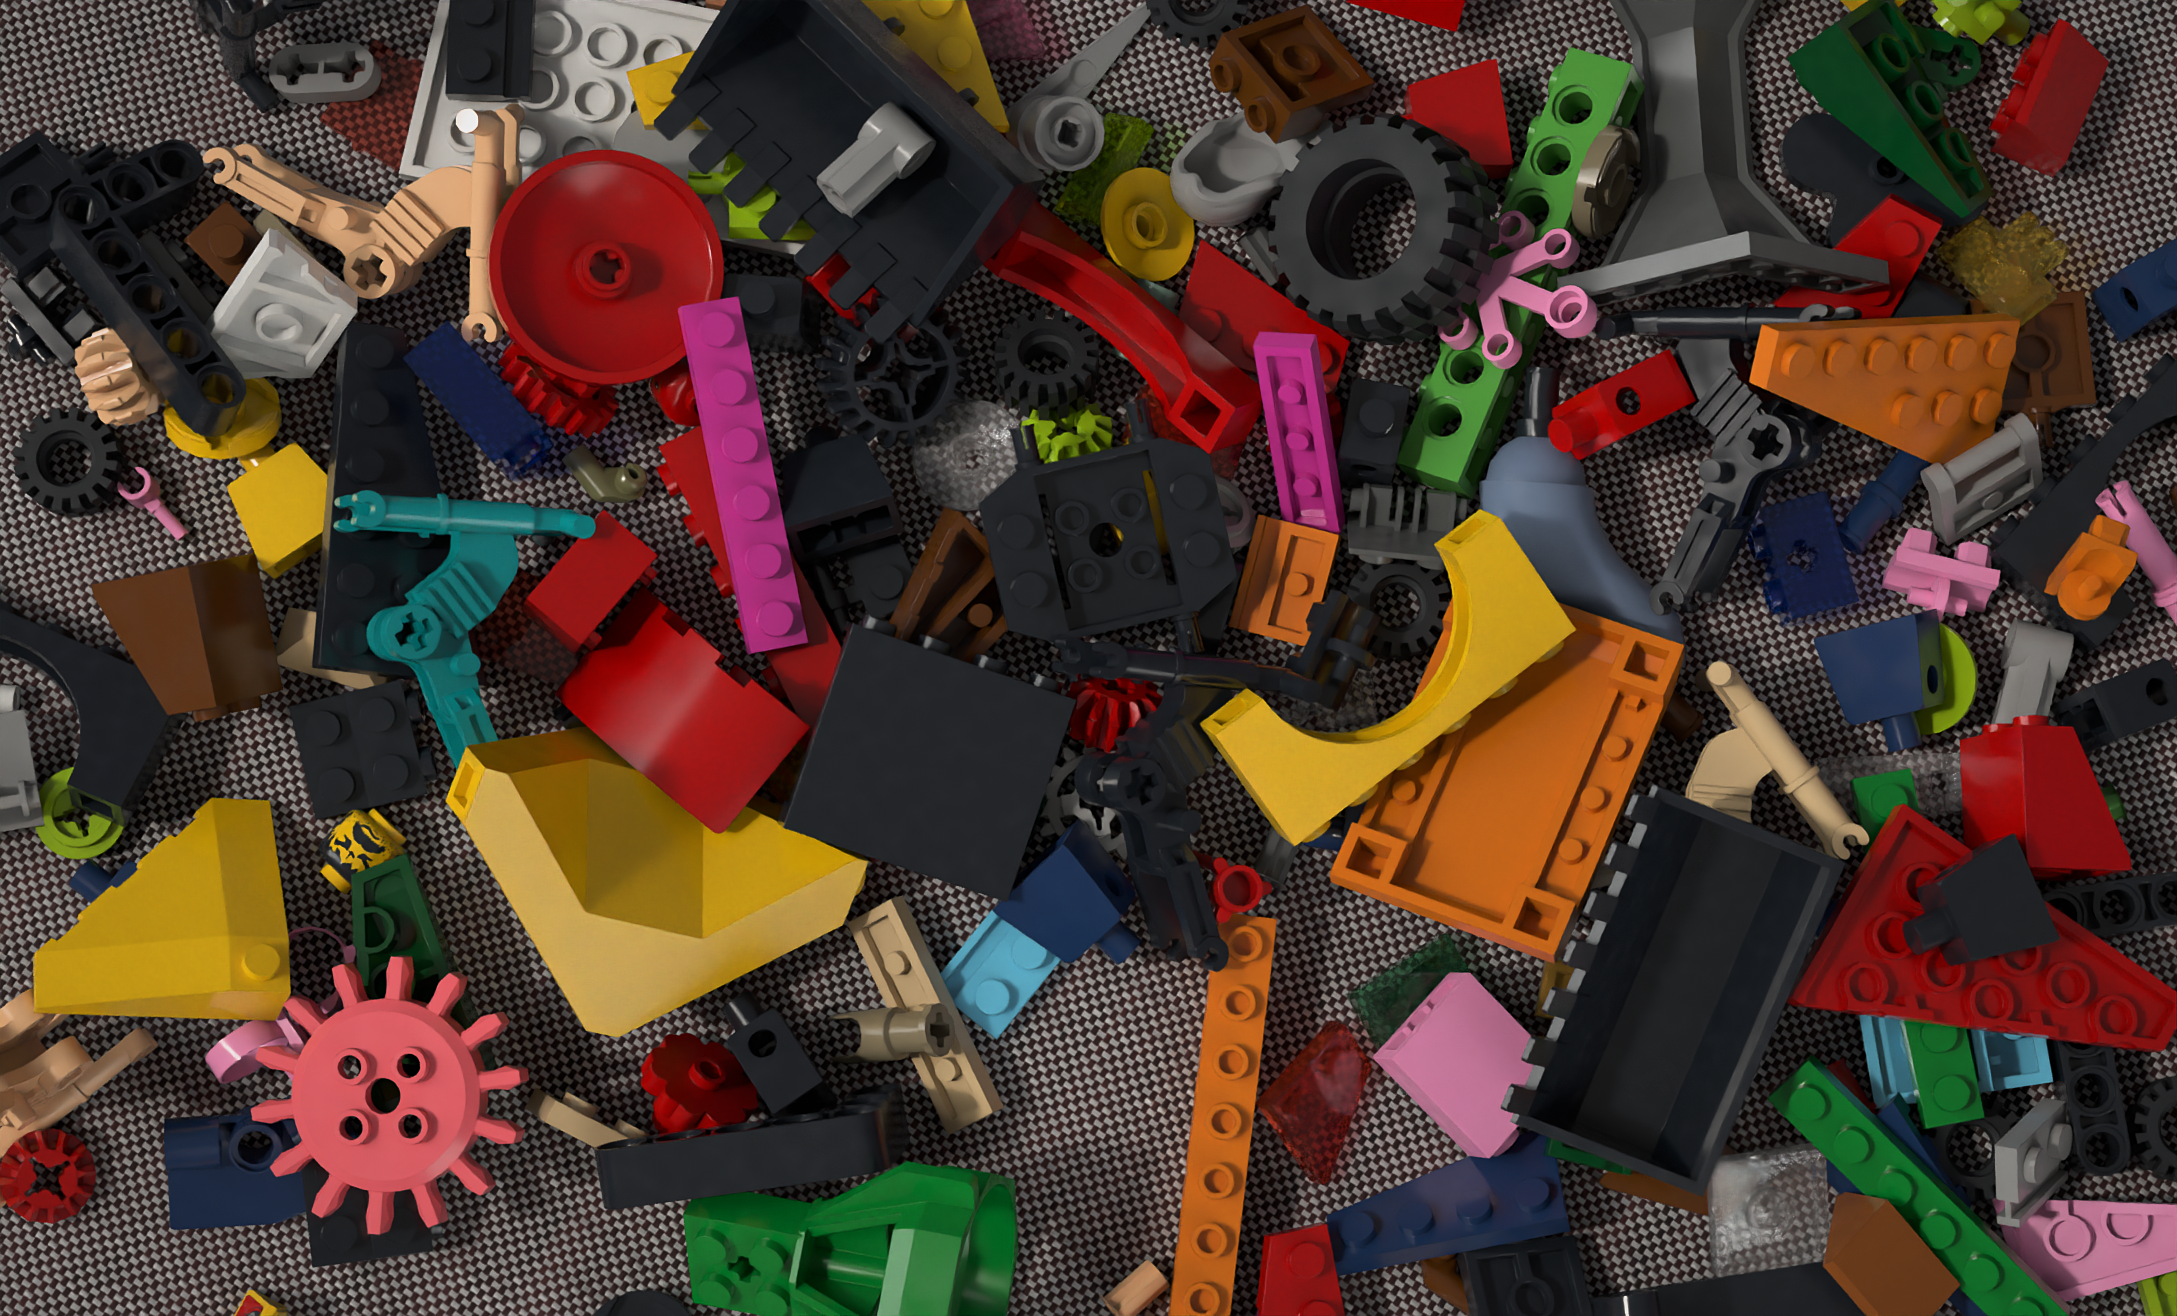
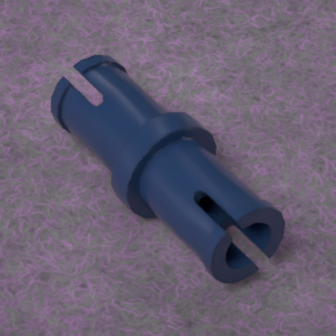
M1898 449V453L1875 481L1868 480L1861 488V499L1840 525L1832 531L1835 540L1851 553L1856 555L1862 554L1866 550L1865 547L1889 518L1896 519L1903 511L1902 501L1921 479L1920 471L1931 466V463Z

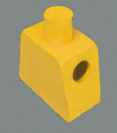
M268 442L259 450L242 457H237L246 473L227 486L228 493L260 565L274 579L322 548L328 476L296 442L287 445L277 453H275Z

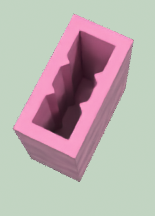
M1449 972L1372 1058L1468 1156L1490 1158L1493 1155L1496 1157L1504 1153L1516 1141L1519 1135V1131L1516 1128L1519 1125L1510 1122L1513 1113L1502 1110L1501 1104L1511 1083L1526 1085L1534 1065L1522 1061L1521 1057L1531 1035L1471 973Z

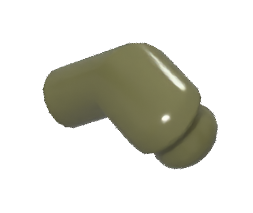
M585 444L573 449L563 459V463L590 497L597 502L630 503L639 499L644 494L648 481L647 473L636 463H628L626 467H603Z

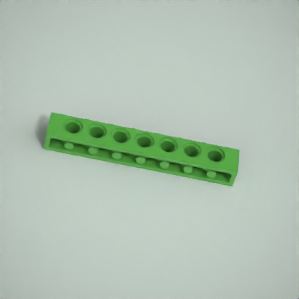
M1569 48L1563 65H1557L1551 74L1548 85L1549 98L1542 115H1537L1530 124L1526 141L1528 148L1520 167L1513 168L1509 174L1505 187L1506 200L1500 215L1491 221L1497 222L1504 213L1513 210L1523 213L1529 220L1537 213L1549 212L1547 219L1539 226L1534 227L1535 235L1530 244L1542 240L1547 232L1556 228L1567 230L1580 244L1583 236L1577 234L1572 223V203L1578 174L1590 145L1605 126L1618 125L1628 128L1645 88L1633 64L1576 48ZM1587 109L1592 110L1590 116L1585 121L1578 124H1570L1572 118L1578 112ZM1561 161H1570L1568 168L1564 172L1554 176L1549 175L1551 168ZM1521 224L1511 229L1509 237L1515 235L1520 230ZM1566 242L1559 244L1555 248L1553 255L1560 253L1565 248ZM1501 244L1489 250L1488 256L1496 260L1514 252V250H1510L1504 244ZM1547 263L1517 278L1553 293L1558 290L1557 278L1566 276L1570 266L1558 269ZM1476 298L1471 305L1465 302L1462 303V311L1476 323L1478 334L1474 343L1464 350H1454L1442 339L1440 340L1441 355L1433 374H1427L1422 381L1418 393V410L1411 426L1407 425L1402 433L1397 465L1410 480L1442 491H1455L1457 496L1473 500L1479 486V481L1482 479L1525 376V368L1530 364L1547 323L1545 316L1504 299L1501 300L1508 330L1522 345L1521 358L1514 366L1508 369H1499L1487 360L1482 353V343L1485 337ZM1464 324L1458 325L1453 330L1452 337L1462 331ZM1508 342L1502 344L1497 349L1496 356L1502 354L1507 349ZM1478 366L1484 367L1481 376L1476 381L1462 384L1464 375L1470 369ZM1456 418L1462 419L1461 425L1455 433L1449 436H1440L1442 427L1448 421Z

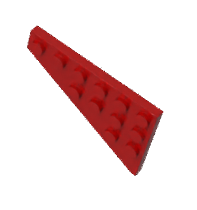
M1904 803L1894 806L1802 964L1786 1001L1791 1006L2152 1053L2164 1051L2177 1028V991L2045 900L2044 903L2060 937L2055 942L1954 966H1949L1945 961L1940 947L1921 955L1915 954L1906 943L1902 926L1905 921L1925 913L1917 896V888L1972 850Z

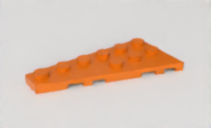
M2005 313L1762 324L1749 382L1932 464L1938 462L1944 465L1993 435L1996 420L2002 408V396L2010 363L2016 351V339L2021 320Z

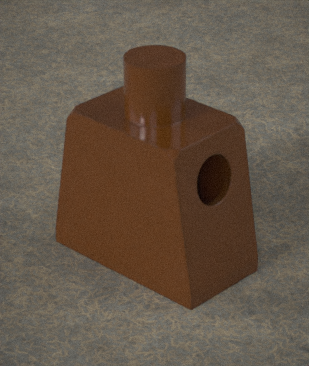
M226 200L195 228L184 241L230 287L263 237Z

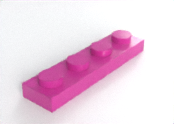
M1259 331L1253 344L1282 520L1340 535L1346 519L1317 335Z

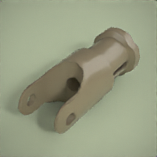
M940 1003L926 1005L922 1011L905 1012L902 1008L890 1007L846 1011L828 1017L829 1021L856 1020L861 1030L859 1050L850 1056L829 1058L830 1061L836 1063L859 1064L904 1059L909 1053L926 1052L932 1057H942L949 1053L955 1038L953 1018L946 1006Z

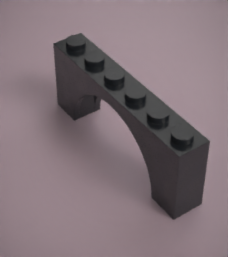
M2168 352L2143 375L2150 385L2137 398L2128 392L2104 416L2112 425L2098 439L2091 433L2087 434L2065 457L2073 464L2071 468L2059 480L2052 474H2049L2026 498L2034 505L2020 521L2011 514L1988 538L1995 546L1989 554L1991 556V568L2000 570V576L2057 630L2073 634V645L2084 655L2097 648L2137 605L2120 586L2111 597L2110 604L2101 616L2094 620L2084 621L2068 615L2060 606L2057 595H2050L2045 593L2044 590L2048 577L2082 532L2088 534L2091 523L2097 515H2100V507L2095 500L2103 492L2108 475L2120 454L2131 441L2144 432L2164 424L2177 422V357L2174 358Z
M0 601V655L21 661L48 677L67 697L79 719L80 743L74 769L67 782L72 805L126 828L188 712L167 715L139 668L130 664L128 658L119 651L104 645L94 649L78 642L76 637L67 629L54 623H45L43 627L26 620L18 609Z

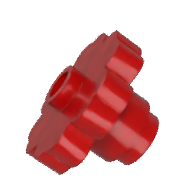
M691 1033L666 1035L660 1045L651 1050L641 1065L643 1075L641 1085L645 1091L656 1096L653 1102L652 1121L655 1128L661 1134L747 1122L758 1106L756 1097L758 1091L752 1081L742 1075L744 1069L735 1055L729 1053L724 1046L717 1042H710L704 1045L698 1037Z

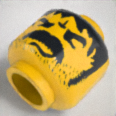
M375 808L368 814L362 810H352L319 844L320 854L327 862L320 872L339 891L346 895L352 889V874L405 854L401 845L407 839Z

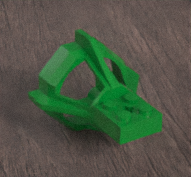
M907 1161L833 1199L821 1197L815 1199L813 1203L747 1191L691 1199L683 1213L693 1303L760 1316H1007L1019 1251L1015 1180L950 1165L937 1167Z

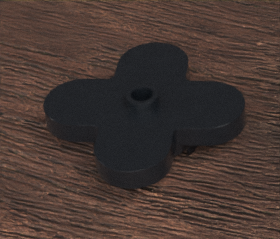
M1816 113L1799 119L1787 131L1779 148V163L1786 179L1801 191L1829 199L1833 209L1826 231L1827 248L1830 249L1835 247L1844 235L1891 193L1942 218L1943 223L1939 231H1956L1967 227L1982 213L1988 200L1970 214L1961 218L1830 114ZM1877 164L1889 168L1894 177L1885 178L1881 176L1877 170ZM1982 167V169H1983V171H1984V173H1985V175H1986V178H1987V180H1988V182H1989L1988 176H1987V174H1986L1984 168Z

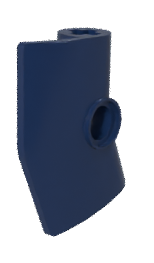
M290 1095V1096H287V1097H285V1098H283V1099H290V1098H291V1095ZM257 1105L245 1107L236 1114L164 1118V1151L166 1172H168L170 1228L173 1230L268 1225L283 1222L305 1212L302 1172L299 1171L276 1177L270 1169V1166L282 1152L294 1148L302 1141L295 1120L287 1118L272 1124L253 1121L251 1108ZM348 1118L345 1123V1130L350 1137L358 1138L351 1120ZM261 1131L269 1135L272 1140L264 1147L250 1148L241 1141V1138L248 1132Z

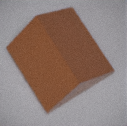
M1844 1192L1836 1197L1823 1267L1866 1316H1933L1961 1284L1887 1199Z

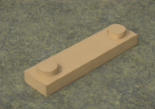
M903 895L890 899L848 922V927L887 1008L899 1007L904 1009L905 1012L922 1011L926 1005L940 1003L946 1006L953 1018L955 1038L947 1055L932 1057L926 1052L909 1053L947 1134L950 1135L1003 1109L1004 1106Z

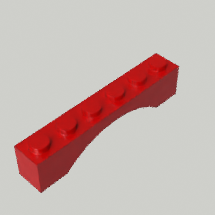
M1035 199L1012 238L983 265L997 277L1024 287L1052 301L1081 319L1106 338L1145 378L1159 400L1166 419L1205 452L1211 454L1245 441L1264 409L1260 385Z

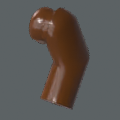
M1457 1253L1420 1260L1425 1286L1470 1316L1462 1277L1459 1275Z

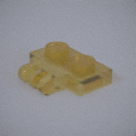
M2028 211L2001 232H1998L1980 215L1936 251L1940 262L1992 314L2005 313L2020 319L2021 327L2058 298L2054 286L2044 276L2066 259L2070 249L2061 240L2054 241L2055 234L2045 225L2039 227L2040 219L2033 212Z

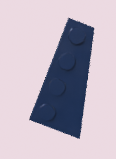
M1531 1130L1519 1135L1516 1141L1499 1156L1494 1157L1492 1155L1490 1158L1466 1157L1326 1215L1337 1277L1570 1231L1558 1160L1553 1157L1543 1156L1547 1136Z

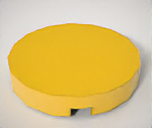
M264 377L244 379L246 382V394L232 428L224 435L215 438L204 437L194 433L181 419L168 400L165 399L163 415L167 436L179 449L197 457L222 460L250 454L263 448L277 435L282 421L277 390ZM206 397L214 403L223 404L216 398Z

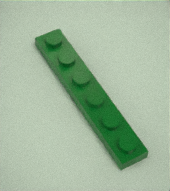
M1911 768L1855 778L1849 781L1858 825L1864 828L1869 836V843L1862 845L1864 856H1866L1894 806L1904 803L1920 814ZM1899 1020L1922 1129L1985 1118L1966 1028Z
M1813 1054L1806 1058L1770 1092L1767 1100L1864 1195L1887 1199L1961 1284L1959 1288L1987 1316H2069L2071 1307Z

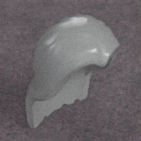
M1244 109L1232 117L1222 120H1211L1190 138L1172 163L1170 186L1174 200L1191 218L1207 226L1229 227L1238 225L1260 212L1271 197L1283 191L1284 187L1278 185L1286 169L1293 171L1299 160L1295 155L1307 142L1312 145L1318 144L1321 141L1318 134L1334 123L1328 120L1329 116L1325 114L1317 130L1276 145L1265 131L1257 133L1248 126Z

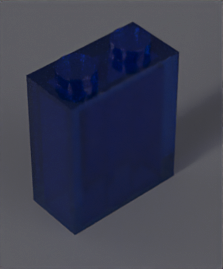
M448 320L403 358L493 464L510 481L518 475L523 479L531 476L548 461L549 455L546 451L555 444Z

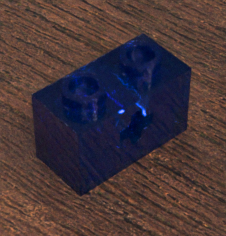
M1826 490L1759 508L1746 537L1754 560L1762 559L1768 581L1762 584L1767 608L1772 616L1779 614L1783 628L1849 610L1859 602ZM1794 551H1796L1798 557L1808 556L1810 564L1803 570V573L1799 565L1789 566L1787 558Z

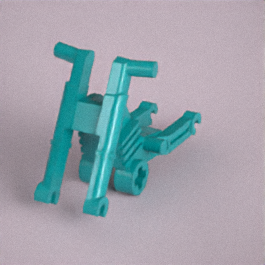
M364 490L353 495L338 497L334 501L335 506L340 509L347 507L351 509L353 514L351 520L343 519L334 523V529L342 533L354 532L359 529L419 533L421 538H429V533L436 535L451 534L450 552L443 564L405 594L409 601L406 605L385 608L377 612L368 624L366 636L370 649L375 655L386 661L402 662L413 669L419 680L427 707L433 715L457 771L467 745L498 741L481 699L476 674L480 669L481 663L478 656L472 653L468 631L497 608L496 605L517 573L519 555L514 538H517V535H532L533 541L540 546L549 545L555 537L563 534L587 539L595 532V521L590 516L576 513L572 509L530 507L525 503L448 499L446 494H437V498L379 495L374 491ZM402 623H408L412 633L405 636V644H399L395 636L396 633L403 629Z

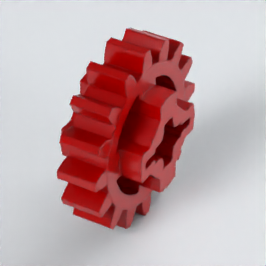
M513 341L506 347L503 355L498 360V364L505 369L501 374L502 379L515 385L511 393L518 398L521 405L528 412L538 413L545 417V421L550 427L554 425L556 428H562L568 435L573 436L577 430L585 438H590L594 432L599 435L614 417L615 411L619 407V402L612 398L616 393L614 387L585 385L554 375L527 357Z

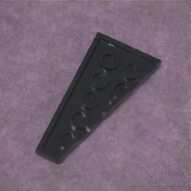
M350 321L339 337L312 668L419 681L410 666L402 662L386 661L374 654L367 641V627L377 612L385 608L404 606L409 602L405 594L426 579L432 572L436 571L447 558L451 548V534L436 535L429 533V538H421L419 533L359 529L354 532L342 533L334 529L333 525L336 521L343 519L351 520L353 515L351 509L347 507L340 509L335 506V499L341 496L353 495L364 490H371L379 495L437 498V494H442L404 330ZM402 623L403 629L395 634L399 644H405V636L412 633L408 623ZM474 628L468 631L472 653L478 656L481 663L480 669L476 673L479 689L487 687Z

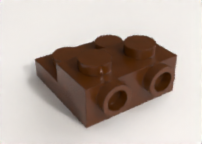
M1307 4L1222 33L1208 64L1214 86L1222 93L1231 92L1244 107V115L1248 126L1257 133L1265 131L1276 145L1317 130L1326 113L1367 99L1375 84L1374 80Z

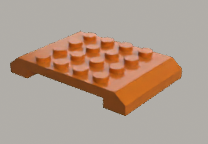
M1453 597L1442 619L1443 632L1412 701L1427 687L1444 658L1452 631ZM1559 602L1558 604L1576 629L1563 640V648L1550 659L1540 663L1534 662L1517 675V683L1508 692L1497 698H1487L1471 710V718L1460 729L1450 734H1440L1423 747L1425 752L1416 763L1403 770H1394L1377 783L1378 789L1368 799L1358 823L1352 822L1329 873L1331 883L1553 964L1556 963L1568 944L1674 692L1685 656V645Z

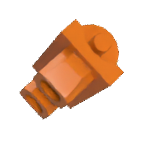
M2097 515L2090 525L2088 534L2084 532L2080 534L2048 577L2044 592L2053 596L2057 595L2060 606L2068 615L2075 619L2088 621L2101 616L2110 604L2111 597L2135 567L2138 553L2125 548L2131 528L2106 516Z

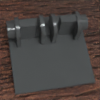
M1363 483L1362 488L1351 487L1349 510L1359 511V513L1347 512L1349 554H1357L1361 560L1373 564H1388L1393 562L1394 558L1417 560L1418 565L1428 569H1446L1442 557L1434 544L1461 524L1454 521H1465L1467 498H1457L1455 491L1427 489L1424 517L1419 519L1422 489L1415 488L1411 518L1402 517L1404 486H1398L1394 516H1390L1392 486Z

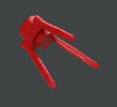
M1192 849L1193 854L1198 859L1199 866L1211 870L1214 875L1209 883V897L1212 904L1216 907L1213 914L1217 927L1228 922L1232 914L1243 913L1253 909L1260 902L1261 898L1271 893V883L1262 881L1260 875L1253 868L1246 865L1229 866L1223 857L1214 858Z

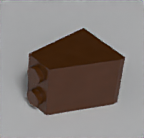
M255 553L91 585L93 597L167 715L192 711L194 722L228 716L229 713L262 707L261 695L283 690Z

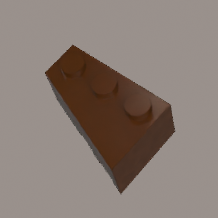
M944 507L889 623L898 626L895 638L917 645L919 636L922 634L954 645L950 657L972 664L975 654L983 655L1007 629L986 537L961 512Z

